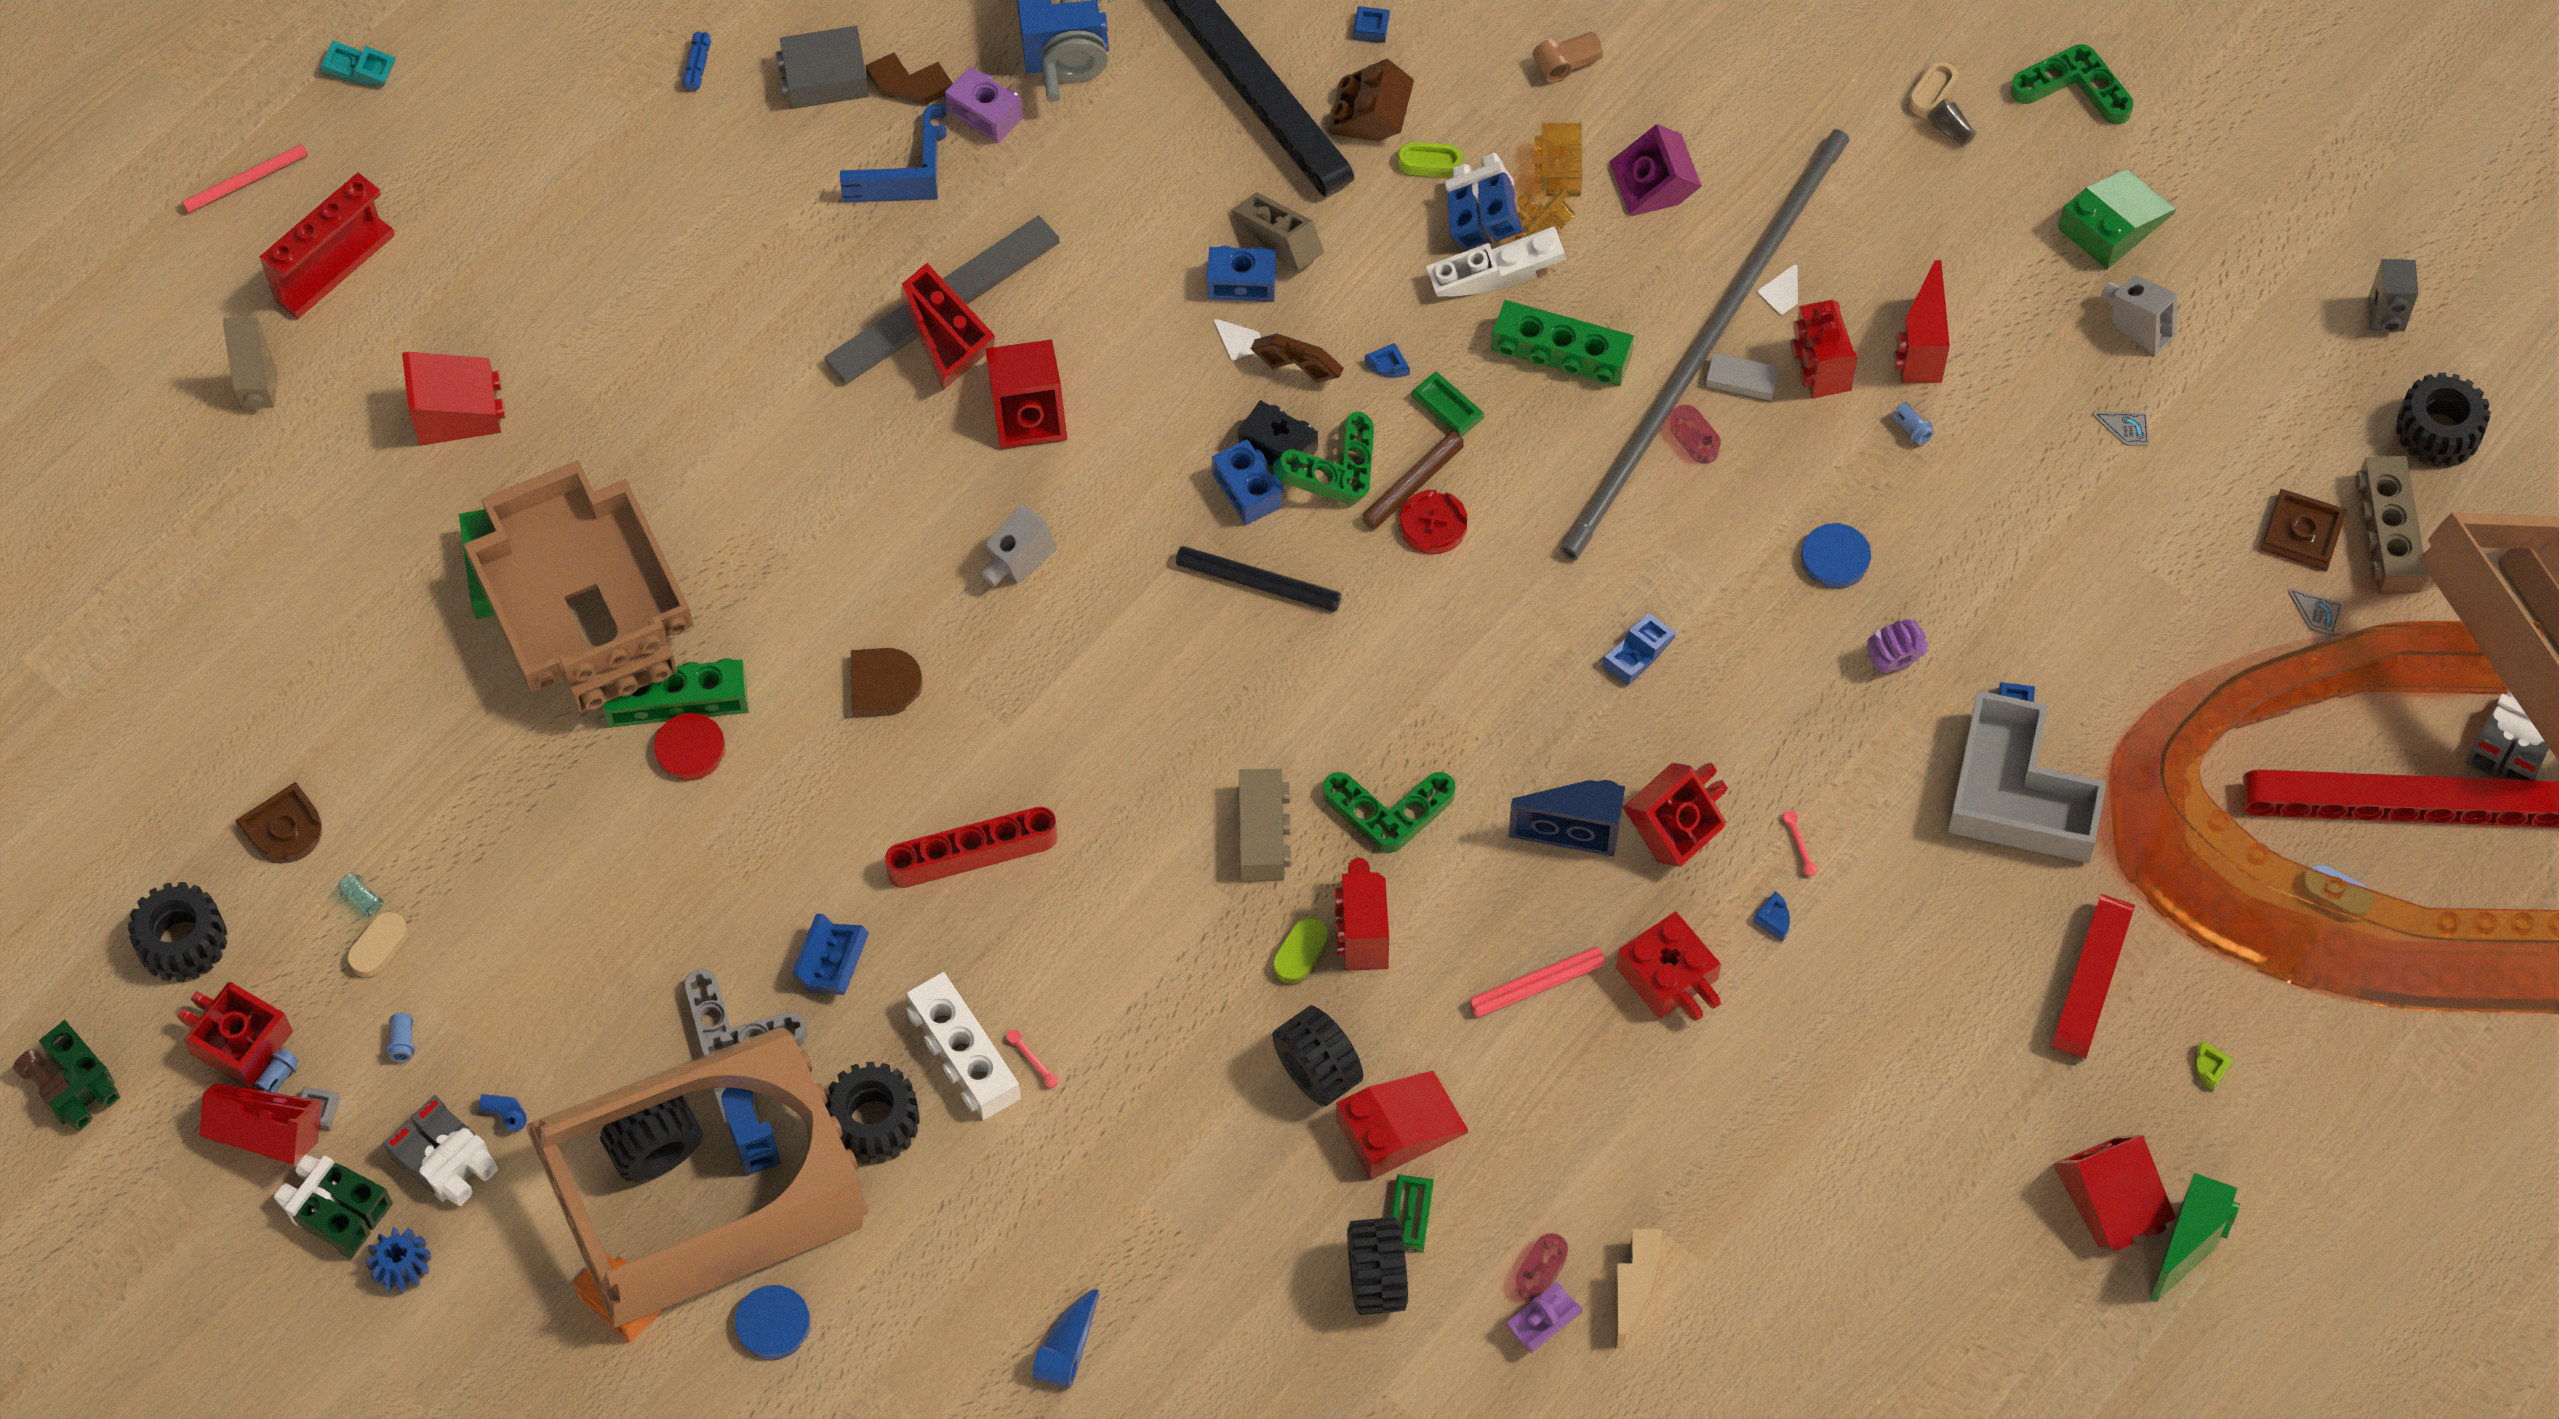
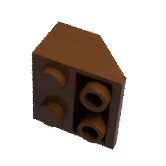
M1388 58L1344 76L1338 85V94L1331 112L1332 117L1328 131L1336 135L1376 142L1400 133L1414 79Z

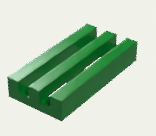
M1397 1174L1391 1217L1399 1219L1404 1184L1411 1185L1403 1234L1404 1250L1409 1251V1248H1414L1416 1252L1424 1253L1434 1179ZM1418 1186L1425 1187L1418 1239L1411 1238Z

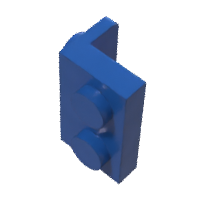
M817 913L808 930L799 957L795 962L792 972L793 977L809 993L845 995L869 932L862 925L833 924L824 914Z

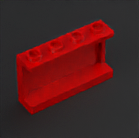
M359 172L259 256L275 302L297 320L395 236L393 228L379 218L374 200L381 195L380 189Z

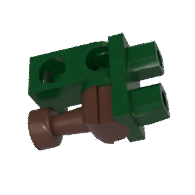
M66 1020L62 1021L38 1040L46 1055L54 1064L59 1066L61 1071L54 1076L43 1068L45 1059L36 1049L24 1052L13 1065V1069L23 1079L32 1078L38 1086L39 1094L48 1110L54 1114L56 1119L62 1125L67 1122L77 1131L82 1130L93 1119L91 1113L85 1108L92 1101L97 1099L104 1108H107L120 1099V1095L114 1086L115 1082L107 1067L97 1058ZM64 1036L61 1040L54 1044V1041L58 1037Z

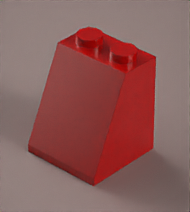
M1052 339L985 348L1000 449L1067 440L1061 382Z
M420 352L402 353L408 410L420 446L501 433L500 419H505V410L502 398L497 399L496 391L502 390L501 379L498 370L492 371L489 358Z
M2143 1135L2117 1136L2053 1163L2056 1172L2098 1247H2111L2113 1251L2123 1249L2134 1243L2132 1237L2145 1233L2146 1237L2159 1234L2167 1230L2166 1223L2176 1219Z

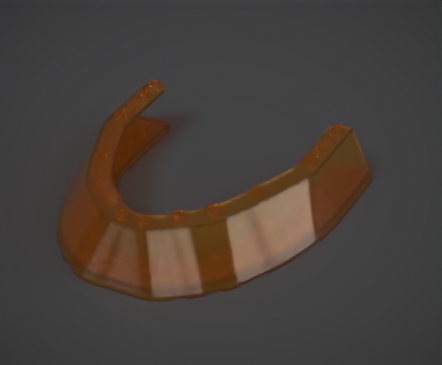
M2462 621L2385 623L2297 640L2249 654L2188 679L2150 707L2121 740L2113 756L2109 774L2113 846L2118 864L2128 881L2134 883L2147 897V902L2164 918L2169 917L2173 922L2186 930V935L2207 949L2212 947L2223 955L2231 956L2258 968V972L2306 989L2315 987L2340 995L2371 1001L2370 1004L2422 1011L2559 1014V910L2427 908L2346 882L2339 877L2330 876L2287 859L2260 843L2214 802L2204 789L2200 777V767L2204 756L2225 733L2234 727L2238 729L2289 714L2293 709L2313 703H2321L2324 700L2337 696L2344 698L2361 692L2507 694L2510 690ZM2533 622L2542 635L2541 622Z

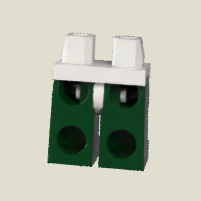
M305 1155L295 1170L298 1177L305 1180L299 1189L285 1183L277 1191L274 1198L277 1204L287 1212L293 1224L335 1247L341 1255L352 1260L371 1234L368 1227L374 1230L393 1202L386 1188L343 1165L335 1163L331 1158L324 1155L319 1160Z

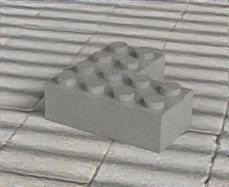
M1978 691L1969 726L1948 833L2089 863L2096 842L2107 781L2037 767L2036 764L2048 705Z

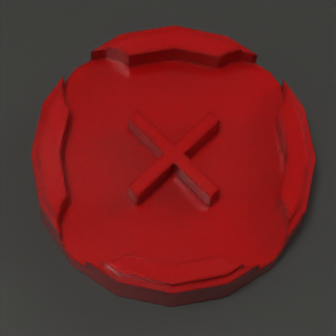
M1425 490L1414 494L1405 501L1400 513L1399 530L1404 541L1414 550L1425 554H1442L1453 550L1462 542L1467 533L1468 514L1463 503L1454 495L1447 492L1445 494L1437 493V490Z
M696 713L680 714L666 721L658 730L654 741L656 759L662 770L669 775L678 776V779L686 781L702 779L713 773L719 766L718 763L721 761L722 756L724 757L726 751L724 735L718 724L706 715Z

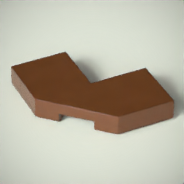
M895 52L865 65L867 74L881 95L892 98L895 95L910 98L913 102L924 105L945 96V91L953 84L939 62L909 75Z
M1277 333L1255 339L1250 348L1272 369L1295 363L1316 383L1339 378L1344 369L1323 348Z

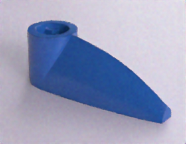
M1093 1289L1088 1291L1072 1304L1057 1321L1044 1345L1040 1346L1036 1354L1033 1366L1034 1380L1069 1388L1073 1385L1095 1313L1099 1290Z

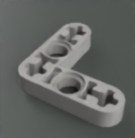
M698 969L687 976L685 989L704 1056L715 1052V1046L722 1045L723 1048L734 1045L733 1040L738 1039V1042H742L753 1033L763 1034L779 1027L786 1029L788 1025H793L796 1035L793 1037L798 1047L802 1046L808 1036L806 1022L802 1016L794 1012L782 1013L731 1028L715 975L709 970ZM698 983H705L710 1001L702 1002ZM713 1011L721 1015L720 1022L714 1026L708 1027L701 1023L702 1016L708 1012Z

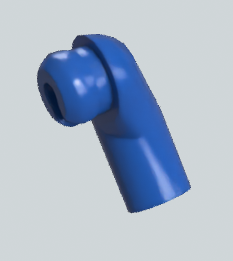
M488 1094L481 1095L479 1102L480 1112L499 1114L504 1126L508 1130L519 1131L524 1128L527 1122V1115L516 1098Z

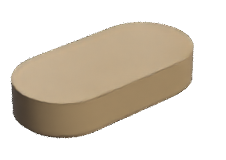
M1936 62L1927 68L1910 93L1909 108L1912 113L1922 118H1930L1940 112L1957 86L1958 71L1947 62Z
M394 912L380 914L349 950L348 961L355 974L361 977H372L379 974L405 943L409 932L407 924L401 915Z

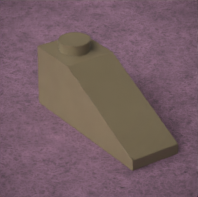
M1258 192L1231 209L1233 215L1268 249L1276 250V257L1280 261L1297 270L1308 267L1316 258L1325 253L1312 220Z
M224 318L223 327L233 389L240 408L258 410L274 407L278 372L259 319Z

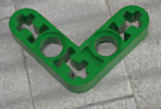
M2078 44L2018 72L2013 78L2011 95L2017 102L2022 104L2033 103L2076 82L2108 122L2122 124L2128 121L2132 114V97L2096 51L2085 44ZM2049 69H2056L2063 76L2058 79H2052L2045 72ZM2095 79H2101L2108 84V87L2097 89L2090 82Z
M1355 411L1340 423L1336 463L1290 449L1286 450L1274 462L1273 469L1276 477L1287 485L1345 504L1353 505L1358 503L1369 492L1374 437L1372 420L1366 414ZM1348 451H1353L1360 457L1361 465L1352 463L1348 457ZM1315 470H1320L1327 476L1328 484H1323L1317 480ZM1351 479H1352V486H1351L1350 484H1347Z
M1335 772L1328 775L1324 780L1323 796L1331 808L1382 852L1393 853L1404 847L1453 802L1456 785L1454 779L1447 773H1432L1391 810H1388L1350 775L1343 772ZM1333 786L1337 788L1345 786V795L1341 792L1333 794ZM1433 786H1436L1437 788H1442L1443 786H1445L1446 794H1443L1442 792H1437L1432 797ZM1347 797L1351 800L1348 806ZM1430 797H1432V798H1431V805H1430V803L1428 802V799H1429ZM1363 805L1369 806L1373 809L1374 814L1369 819H1360L1354 814L1356 808ZM1416 805L1421 807L1425 814L1419 819H1410L1404 811L1409 806ZM1383 829L1388 833L1396 831V839L1390 836L1384 839Z

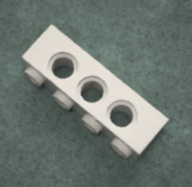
M945 972L906 993L909 1007L905 1008L909 1020L915 1028L918 1026L922 1027L926 1033L924 1041L934 1056L938 1053L945 1062L942 1065L945 1074L952 1084L958 1081L964 1090L961 1093L962 1099L971 1112L977 1110L984 1121L1021 1099L1018 1081ZM939 1016H947L950 1018L945 1023L934 1022V1020ZM957 1044L969 1046L964 1051H954L952 1049ZM976 1072H985L988 1074L985 1078L981 1080H975L971 1078V1076Z

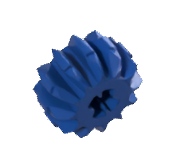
M393 1227L391 1236L388 1238L379 1233L377 1238L380 1245H369L368 1251L371 1257L366 1259V1265L372 1271L371 1277L375 1283L382 1282L384 1289L388 1291L397 1284L399 1290L405 1292L406 1283L410 1281L413 1285L419 1286L420 1280L417 1275L429 1274V1267L426 1262L431 1260L430 1251L425 1249L427 1245L425 1239L421 1236L415 1237L413 1230L409 1228L400 1235L398 1229ZM401 1257L402 1261L397 1263L396 1258Z

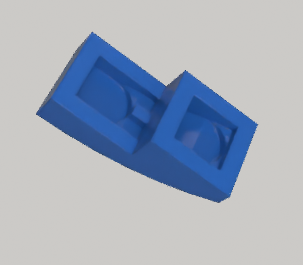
M1649 613L1628 630L1626 639L1604 656L1601 666L1625 684L1630 685L1667 648L1675 638L1676 632Z

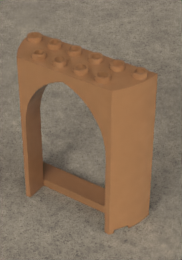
M2452 512L2429 537L2428 541L2431 547L2419 554L2418 559L2559 761V659L2480 548H2511L2498 561L2559 646V516Z
M780 1027L527 1124V1133L613 1328L862 1228L863 1216L868 1214V1209L862 1196L860 1180L855 1171L858 1169L856 1158L850 1149H845L840 1139L842 1137V1129L839 1121L835 1116L830 1117L825 1106L827 1104L825 1091L820 1083L815 1084L810 1074L812 1065L809 1056L804 1050H799L790 1031ZM709 1088H740L765 1094L785 1104L804 1120L808 1129V1147L805 1162L791 1185L774 1201L746 1217L615 1269H612L557 1145V1143L681 1095Z

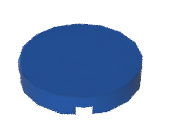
M1841 523L1825 524L1815 528L1806 537L1801 552L1802 566L1807 575L1815 582L1817 579L1829 588H1846L1858 583L1867 572L1871 561L1870 545L1864 535L1854 527Z
M766 1285L753 1290L741 1301L735 1314V1329L741 1345L747 1351L749 1350L751 1353L756 1354L757 1357L765 1360L781 1359L794 1354L801 1347L800 1344L804 1342L805 1338L807 1339L810 1332L811 1317L804 1299L796 1291L782 1285Z

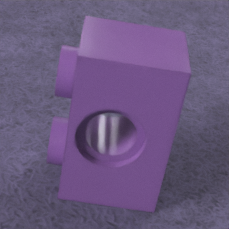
M969 67L945 91L947 111L996 143H999L1023 118L1021 98L1012 89L1003 88L994 82L988 74L980 73L972 67Z

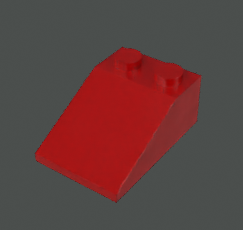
M1934 260L1906 317L1904 331H1898V350L1894 351L1895 370H1900L1901 383H1942L1950 342L1941 260Z
M1434 1071L1369 1086L1336 1102V1121L1370 1180L1468 1133L1465 1123Z

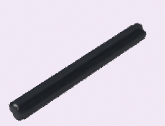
M1181 546L1176 556V564L1178 566L1333 612L1337 611L1341 604L1342 594L1339 591L1197 549Z

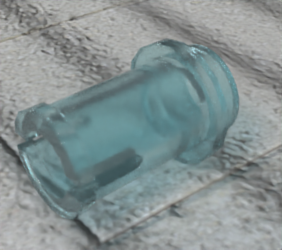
M348 873L338 883L337 888L340 890V896L343 899L349 898L366 917L373 916L382 907L383 900L363 883L364 878L362 876Z

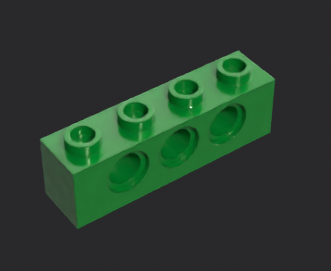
M1504 300L1492 331L1491 350L1499 352L1506 357L1514 356L1529 360L1538 366L1546 365L1561 369L1571 375L1579 374L1593 378L1603 384L1621 386L1632 356L1634 335ZM1558 344H1563V345H1566V346L1561 347V346H1557V345H1558Z
M724 658L717 662L701 664L687 662L682 666H676L677 673L670 675L668 679L658 683H650L638 688L631 695L619 696L605 702L603 707L608 728L666 722L677 715L696 713L706 715L707 717L749 713L743 660ZM710 684L717 685L712 689H704L705 686ZM674 688H681V690L676 693L669 692ZM638 692H647L643 696H634Z

